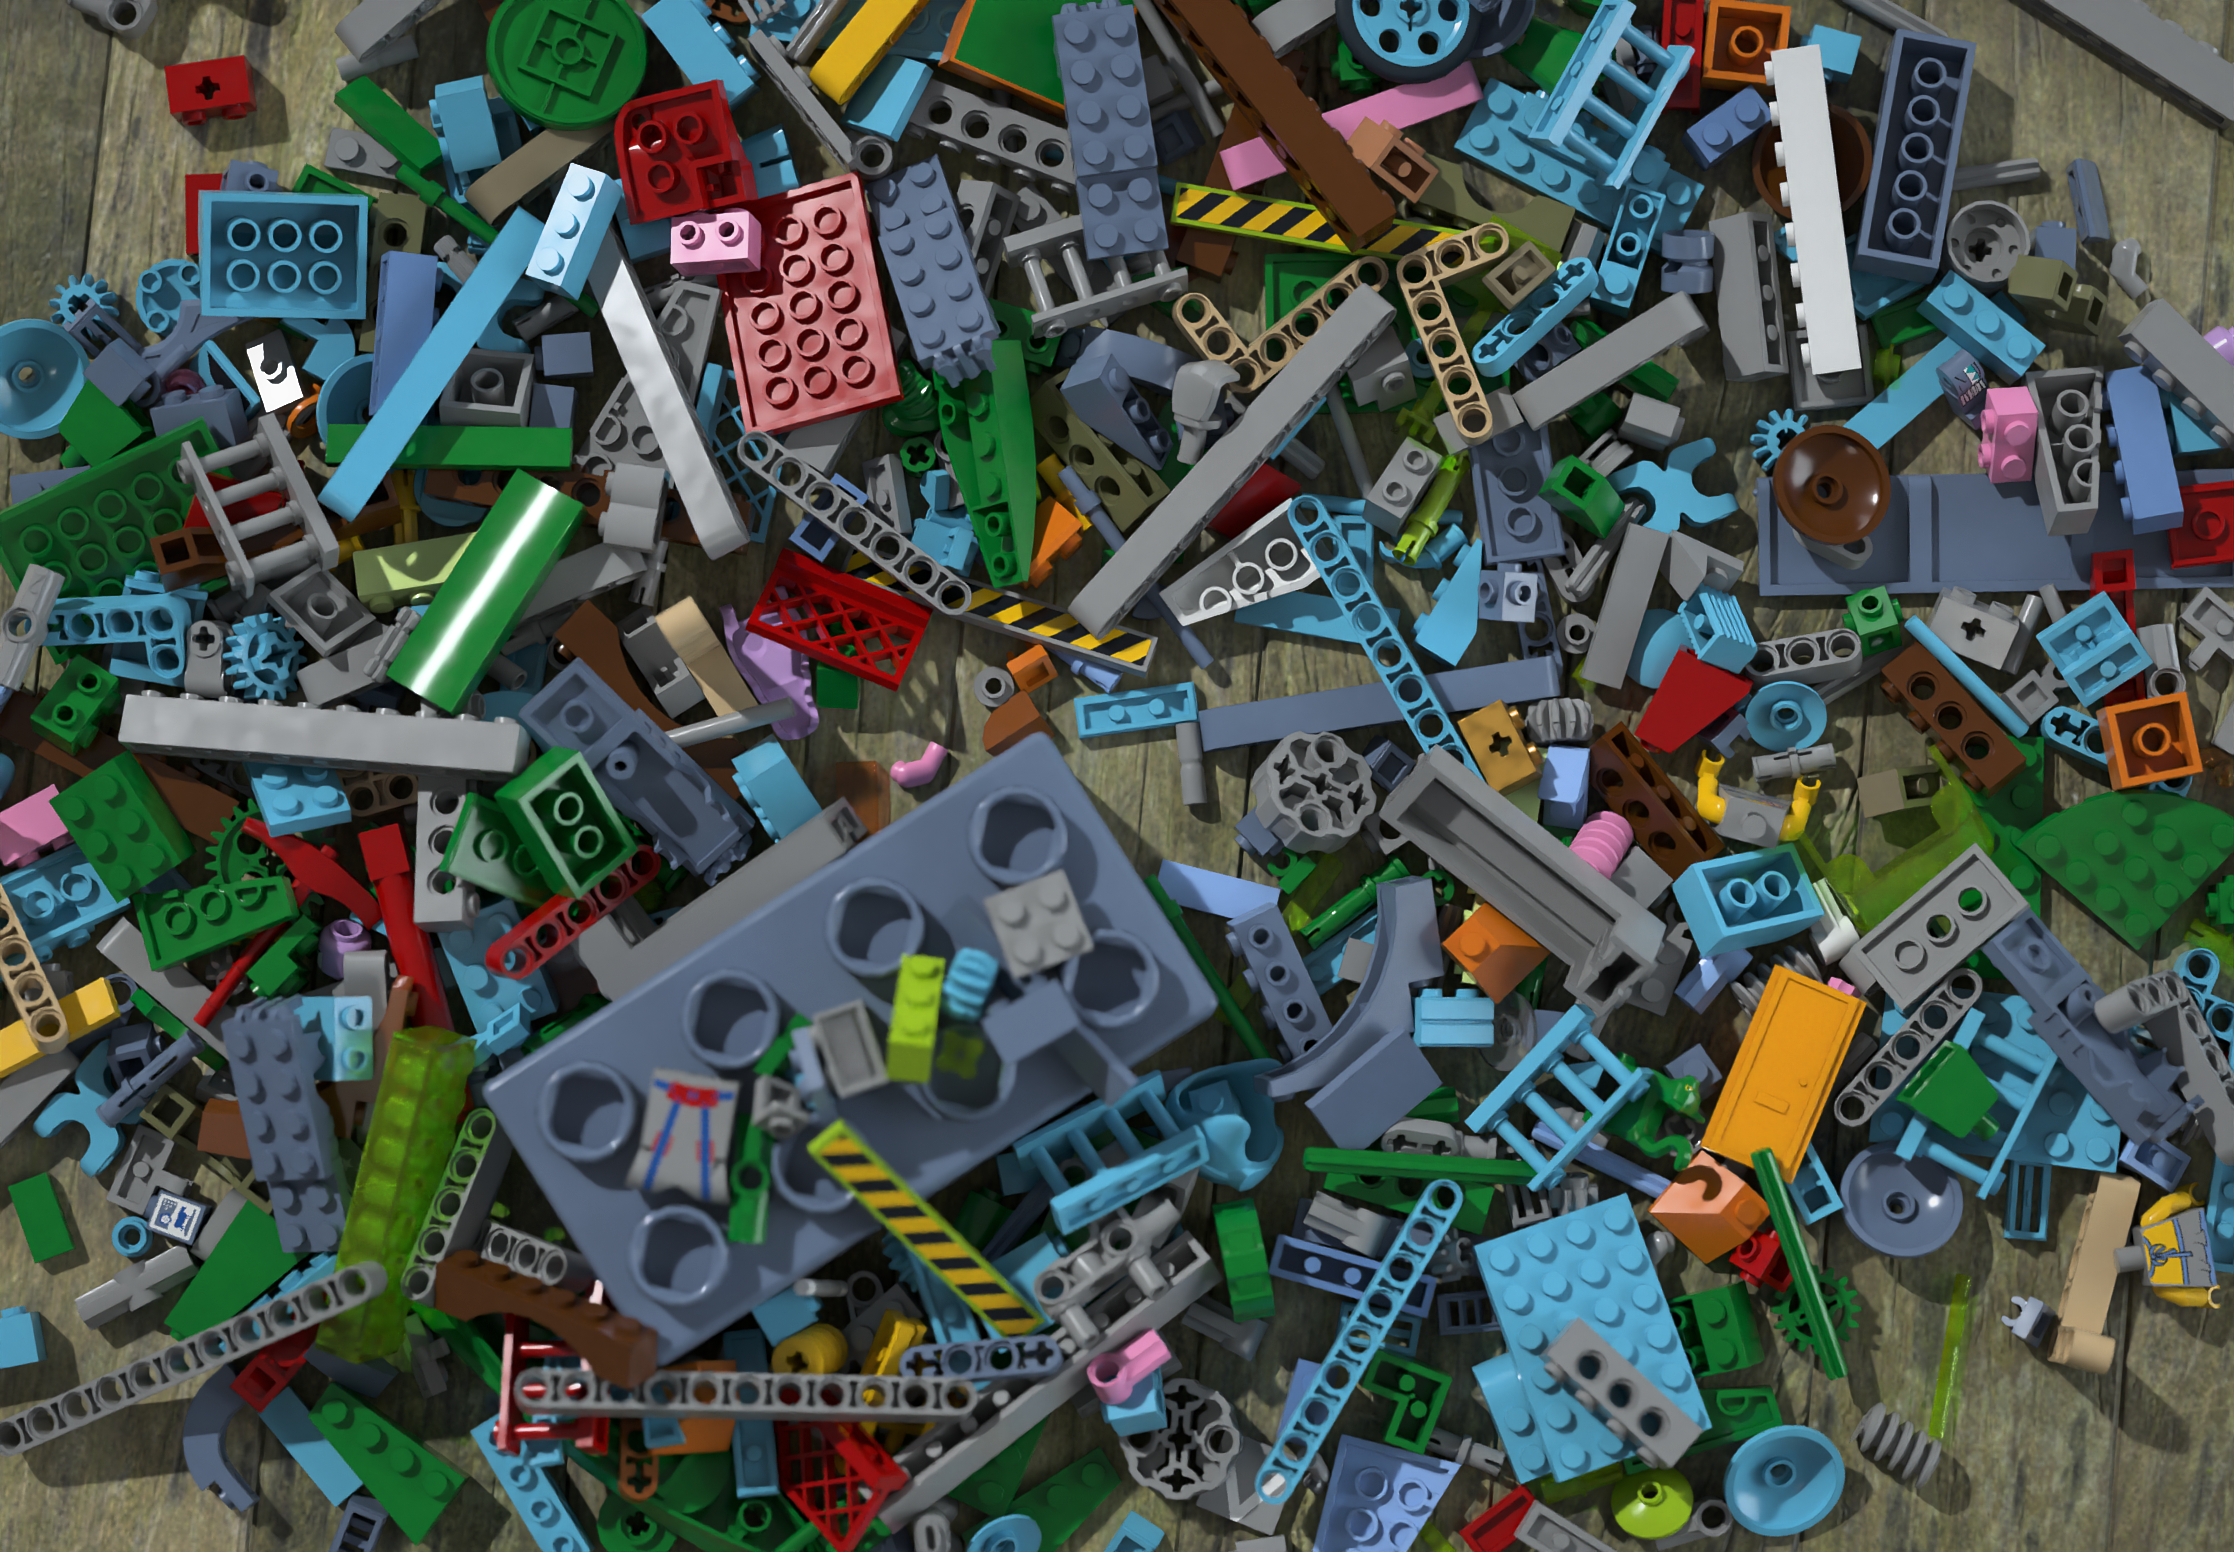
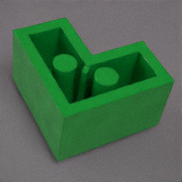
M1379 1345L1359 1378L1358 1384L1361 1388L1392 1399L1379 1431L1384 1441L1423 1455L1453 1378L1446 1370Z

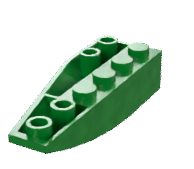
M992 340L991 356L995 361L997 369L991 372L989 370H981L978 377L973 379L964 377L959 382V386L954 388L950 386L945 376L939 375L932 368L942 438L994 589L1028 581L1034 541L1036 455L1033 418L1021 340Z

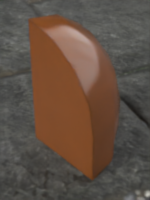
M1025 689L996 708L984 726L982 738L986 752L993 757H997L1036 732H1043L1050 739L1055 737L1049 724L1040 715L1034 705L1035 703Z

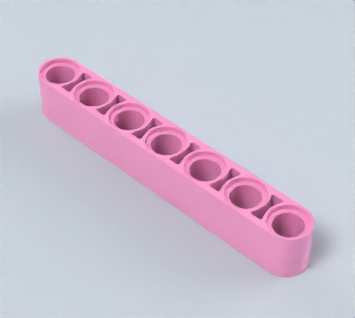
M1470 60L1463 62L1445 77L1428 83L1403 84L1322 114V118L1330 128H1336L1342 134L1345 142H1347L1365 116L1378 125L1385 119L1397 129L1402 130L1465 107L1485 97ZM1261 137L1219 152L1233 191L1287 172Z

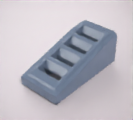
M1487 1290L1435 1294L1438 1335L1501 1330L1491 1301V1322L1484 1323L1482 1299L1489 1298ZM1466 1300H1473L1475 1324H1468ZM1457 1301L1459 1325H1452L1450 1302Z
M355 1492L347 1504L328 1552H356L341 1546L343 1541L364 1549V1552H374L389 1518V1513L378 1500ZM362 1516H365V1517H367V1518H370V1519L376 1521V1523L373 1522V1521H371V1520H369V1519H366V1518H364V1517H362ZM351 1525L358 1529L366 1531L371 1535L369 1538H367L358 1533L348 1530V1528Z

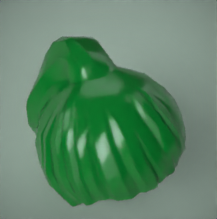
M903 358L897 363L905 400L885 405L882 412L884 426L891 434L899 437H917L941 429L937 406L938 400L933 392V384L925 379L923 372L916 371V367L911 359Z

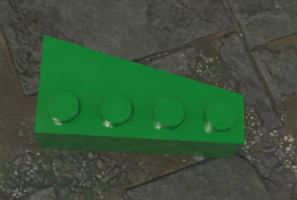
M337 1381L330 1383L307 1415L415 1546L424 1543L471 1477L470 1474L369 1401Z

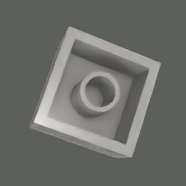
M471 348L443 389L439 404L441 426L528 427L534 383H537L534 354Z

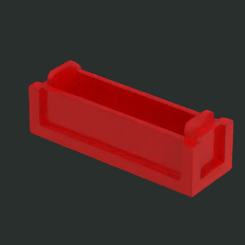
M1664 0L1661 47L1667 49L1668 45H1686L1694 48L1695 52L1689 61L1690 67L1688 72L1678 81L1661 114H1668V110L1691 111L1692 115H1700L1705 0Z

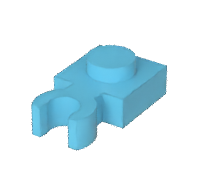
M519 1002L487 1023V1030L485 1032L470 1037L464 1043V1046L469 1050L464 1054V1057L475 1068L484 1063L493 1052L498 1056L509 1048L515 1049L520 1046L530 1034V1012Z

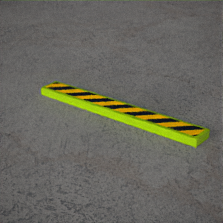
M1176 182L1169 223L1362 257L1375 256L1381 260L1397 263L1402 257L1411 252L1464 232L1463 230L1394 219L1389 230L1354 253H1351L1314 205ZM1491 236L1483 239L1479 245L1481 250L1486 253H1492L1495 237ZM1448 252L1444 255L1441 262L1448 268H1457L1463 263L1464 257L1458 252ZM1490 269L1473 276L1485 277Z
M841 1119L807 1146L813 1157L1003 1338L1025 1337L1044 1322L1041 1313Z

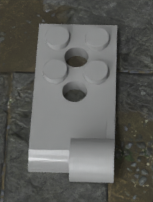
M759 29L748 38L753 58L846 174L857 171L864 181L871 183L892 173L894 159L889 143L876 135H868L860 139L853 129L844 134L815 98V92L811 87L813 84L799 66L794 69L790 67V61L786 56L788 52L775 35L767 38L762 30ZM870 151H878L884 155V160L878 167L870 168L862 163L864 155Z
M1975 842L1853 945L1840 961L1839 967L1865 997H1869L1883 988L1899 1008L1904 1011L1929 993L1949 974L2030 908L2031 905ZM1970 890L1979 891L1983 897L1982 905L1973 912H1967L1961 907L1962 896ZM1937 917H1946L1951 922V930L1943 938H1934L1929 932L1930 923Z

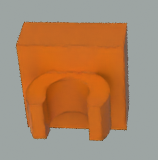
M1026 641L1025 644L1028 651L1020 656L1015 657L1012 651L1007 652L1009 662L1006 663V666L1019 689H1025L1029 694L1057 677L1058 673L1041 644L1035 646L1034 643Z

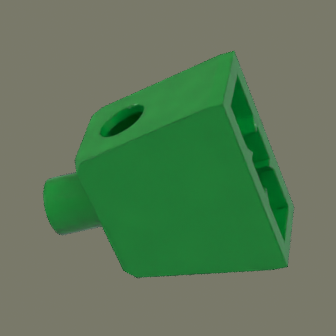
M87 380L59 424V432L71 444L60 456V461L66 468L83 467L87 463L94 467L143 444L155 435L153 422L130 399L118 407L90 380Z
M1947 1040L1895 1098L1900 1104L1939 1130L1958 1139L1964 1138L1971 1130L1980 1140L1986 1141L1997 1132L2000 1126L1999 1122L1987 1112L1997 1101L1998 1093L1962 1045Z

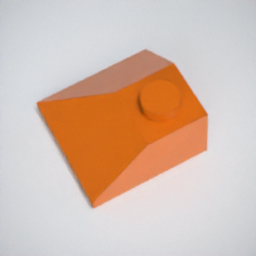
M1485 901L1440 945L1447 955L1496 1005L1551 953L1549 949L1488 901Z
M1701 1149L1692 1157L1688 1167L1678 1173L1647 1210L1704 1264L1711 1262L1748 1240L1770 1214L1767 1202L1743 1180Z
M736 1360L696 1361L656 1369V1371L737 1373ZM662 1386L668 1401H671L674 1397L673 1392L668 1387ZM699 1387L693 1392L694 1399L700 1404H710L716 1399L714 1391L709 1387ZM738 1390L735 1393V1396L738 1402H740V1394ZM677 1418L685 1435L686 1443L648 1449V1454L652 1456L727 1452L730 1448L736 1419Z

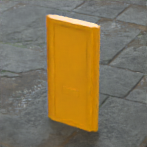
M1775 964L1699 1146L1753 1170L1755 1168L1751 1159V1153L1761 1148L1770 1147L1783 1182L1792 1185L1867 1003Z

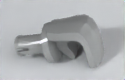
M1214 359L1186 363L1181 366L1176 375L1172 393V411L1174 412L1173 419L1184 426L1180 450L1177 455V460L1182 463L1196 465L1202 459L1207 432L1221 427L1222 417L1213 413L1220 389L1225 383L1240 380V374L1223 361Z

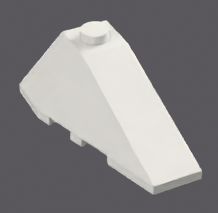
M1292 498L1283 502L1159 593L1182 626L1305 588L1321 576L1289 522L1288 508L1293 501ZM1297 508V520L1305 526L1311 525L1301 510ZM1320 540L1317 544L1318 556L1325 561L1333 560V555L1324 542Z

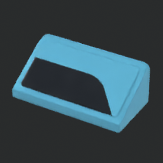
M210 339L206 341L190 363V372L203 388L212 385H223L224 390L239 388L247 422L250 421L261 410L260 397L215 342Z

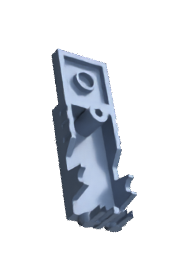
M1102 0V3L1088 2L1086 5L1081 6L1078 3L1064 4L1060 14L1053 15L1051 18L1054 32L1053 51L1057 64V77L1061 78L1065 120L1068 122L1067 133L1068 140L1071 142V159L1074 161L1073 172L1087 261L1168 250V239L1156 169L1158 162L1133 4L1122 6L1119 0Z
M937 154L864 185L880 235L878 237L918 361L922 368L925 370L932 367L939 375L945 376L952 388L959 386V382L964 377L970 379L978 377L981 370H989V372L996 370L995 361L991 356L992 340L999 338L998 334L1001 333V330L994 317V310L982 289L978 277V268L975 265L976 262L970 250L968 238L964 233L965 229L942 162Z
M579 657L520 709L518 716L551 747L559 746L580 751L611 805L615 809L618 808L622 815L637 821L653 836L654 852L662 854L669 861L673 870L682 864L695 877L701 873L704 874V880L712 887L717 882L720 873H726L731 869L734 860L738 858L741 861L746 857L748 848L753 843L748 831L754 826L755 820L640 708L634 711Z
M2030 908L1981 948L1990 958L1992 964L2004 974L2018 990L2020 996L2036 1011L2027 1019V1022L2034 1028L2037 1035L2049 1045L2063 1061L2065 1067L2078 1078L2091 1093L2093 1099L2107 1111L2119 1125L2121 1131L2129 1136L2137 1147L2145 1140L2149 1143L2157 1142L2159 1144L2205 1102L2197 1094L2184 1104L2173 1091L2171 1086L2185 1068L2183 1066H2172L2167 1061L2166 1052L2168 1049L2166 1046L2143 1056L2129 1041L2128 1029L2118 1033H2110L2101 1025L2095 1013V1003L2106 996L2105 992L2092 981L2090 975Z
M294 995L287 1000L284 997H277L272 1001H267L266 997H259L249 1004L237 1007L234 1018L221 1023L256 1181H267L283 1253L353 1251L361 1243L342 1158L338 1152L339 1144L333 1130L335 1128L333 1117L330 1116V1107L317 1094L313 1078L314 1072L327 1059L326 1055H322L318 1049L321 1031L303 1033L300 1015H293V1011L303 1005L301 995Z

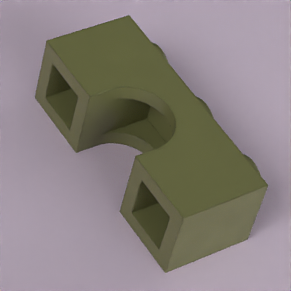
M2018 254L2016 265L2011 269L2008 276V294L2053 330L2098 337L2108 298L2094 286L2076 283L2078 273L2063 260Z

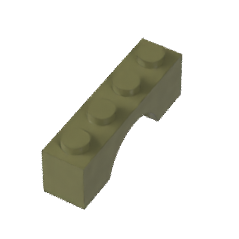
M1424 153L1423 158L1438 169L1439 172L1416 204L1407 198L1406 206L1413 208L1411 212L1414 215L1427 220H1434L1436 216L1449 221V226L1452 229L1463 231L1485 223H1496L1507 232L1509 248L1510 245L1521 247L1530 240L1547 259L1556 261L1576 208L1537 195L1528 205L1519 210L1507 213L1490 211L1476 203L1469 195L1463 180L1462 166ZM1496 237L1494 238V245L1501 247V241Z
M165 1082L139 1116L170 1140L185 1147L213 1167L239 1193L266 1214L274 1215L267 1181H256L252 1160L197 1150L202 1114L205 1107L174 1083Z

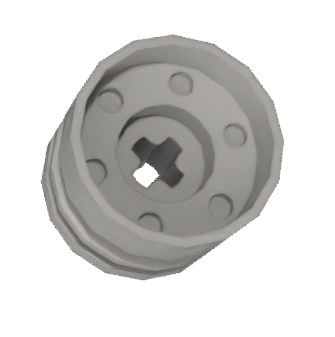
M1993 200L1975 201L1961 208L1945 227L1939 268L1936 273L1938 280L1951 269L1986 298L1999 292L2008 283L2009 273L2016 265L2018 254L2028 255L2030 250L2029 230L2022 217L2008 205ZM1972 248L1976 249L1977 256L1983 257L1980 262L1976 261L1975 254L1969 253Z

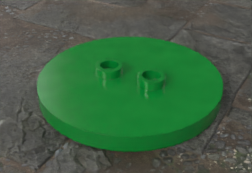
M504 0L497 9L489 27L486 41V63L490 78L497 92L519 115L549 129L581 131L599 127L617 117L619 111L627 102L636 98L647 71L648 43L638 16L625 0Z

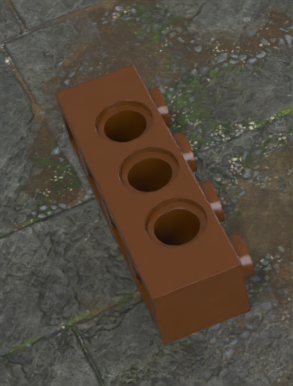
M1918 640L1881 669L1880 682L1882 685L1879 687L1882 693L1892 704L1896 705L1899 702L1909 712L1906 717L1921 735L1925 732L1928 733L1936 742L1933 746L1935 751L1945 763L1950 764L1954 762L1963 772L1960 776L1962 781L1974 794L1981 792L1988 800L2025 770L2027 760L2025 756ZM1919 685H1925L1930 687L1934 694L1929 699L1920 700L1914 697L1911 691ZM1945 715H1954L1960 720L1961 724L1956 729L1948 730L1943 728L1938 721ZM1977 744L1985 747L1988 755L1983 759L1975 760L1970 758L1965 750L1969 746Z
M1622 721L1587 748L1591 749L1589 782L1605 800L1610 810L1628 821L1633 829L1635 840L1643 846L1658 866L1673 879L1672 883L1691 864L1711 860L1725 848V845Z

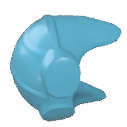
M1264 1058L1211 1067L1185 1078L1171 1090L1165 1101L1164 1108L1180 1131H1184L1197 1124L1205 1137L1210 1160L1200 1165L1199 1177L1216 1184L1229 1185L1241 1192L1253 1188L1272 1170L1283 1148L1284 1133L1283 1129L1275 1121L1274 1101H1271L1270 1096L1255 1093L1253 1076L1283 1066L1279 1061ZM1228 1080L1240 1099L1245 1120L1237 1115L1202 1116L1187 1114L1186 1109L1192 1107L1188 1092Z

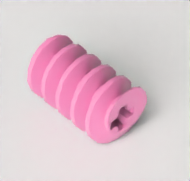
M1608 811L1596 812L1587 818L1569 849L1610 880L1629 846L1632 844L1634 832L1631 825L1622 816Z

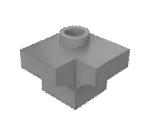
M1389 326L1361 355L1357 363L1352 368L1346 370L1352 395L1358 407L1375 401L1381 412L1417 398L1409 359L1393 327Z

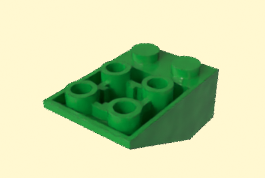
M1745 1280L1665 1299L1694 1379L1750 1367L1765 1360Z

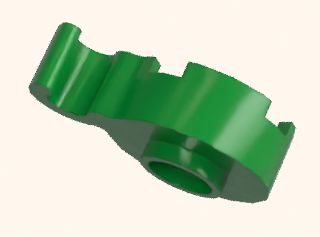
M615 1492L606 1497L599 1509L597 1530L600 1541L608 1552H668L672 1549L679 1535L646 1514L644 1521L650 1523L649 1530L642 1529L640 1534L633 1532V1525L629 1523L630 1515L636 1517L637 1512L642 1511Z

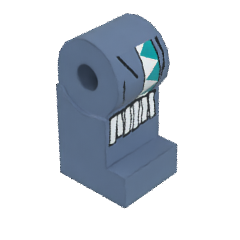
M1961 349L1951 359L1937 367L1936 373L1952 411L1973 429L1977 430L1981 427V412L1985 410L1986 393L1990 387L1984 377V371L1976 359L1968 351Z

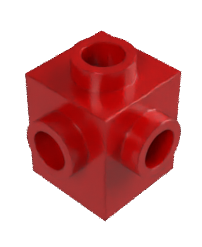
M1767 1227L1764 1234L1755 1230L1748 1240L1735 1248L1728 1260L1743 1269L1739 1275L1740 1278L1759 1289L1765 1282L1778 1291L1785 1293L1793 1279L1778 1234L1769 1227Z

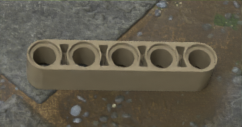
M616 118L606 124L588 130L560 131L547 128L476 180L465 192L464 197L491 227L499 225L512 215L517 206L524 207L566 176L571 163L581 165L615 140L614 125Z

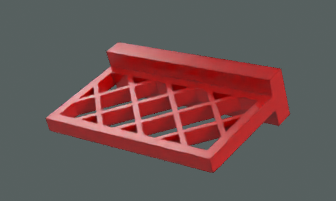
M783 547L775 569L747 622L745 630L897 692L918 645L920 646L925 635L933 609ZM785 586L788 592L795 594L797 597L781 600L775 588ZM813 604H820L834 610V612L819 616ZM803 606L809 618L793 622L787 610ZM777 612L783 624L772 626L759 619L762 615ZM850 619L866 623L872 628L856 631ZM840 622L847 634L830 637L824 625ZM815 628L821 640L811 642L803 639L799 631ZM888 635H895L910 643L894 647ZM878 637L884 649L868 653L862 641ZM852 643L858 656L849 658L840 654L837 647ZM890 659L896 669L895 675L893 676L877 669L874 662Z
M790 1388L783 1389L778 1398L786 1406H790L792 1402L795 1404L800 1402L799 1394ZM829 1389L820 1393V1399L826 1406L835 1407L841 1404ZM773 1420L774 1434H777L778 1439L776 1463L779 1486L838 1552H852L891 1490H901L909 1478L908 1475L858 1421H811L810 1423L807 1420H798V1425L788 1426V1420ZM811 1428H817L821 1432L822 1451L812 1452ZM799 1430L800 1454L790 1455L789 1432ZM841 1454L846 1463V1477L836 1479L834 1455ZM823 1457L824 1480L814 1482L812 1458ZM801 1460L802 1484H796L791 1479L790 1461ZM865 1481L871 1487L873 1493L867 1503L860 1506L858 1482ZM847 1483L848 1507L837 1509L836 1485ZM824 1486L826 1510L820 1511L815 1506L814 1488ZM849 1513V1531L844 1538L839 1533L838 1514Z

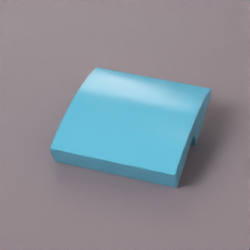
M893 54L885 55L854 93L840 123L845 127L867 135L876 134L898 142L933 70L926 64Z
M2104 590L2036 635V638L2084 708L2154 663Z

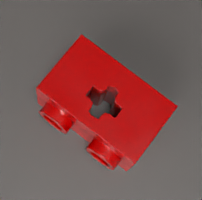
M244 55L164 66L170 114L177 122H183L185 126L202 125L207 123V118L223 116L224 120L243 119L247 117V112L257 111L252 68ZM214 85L218 91L213 92V99L208 100L205 94H208L210 86Z

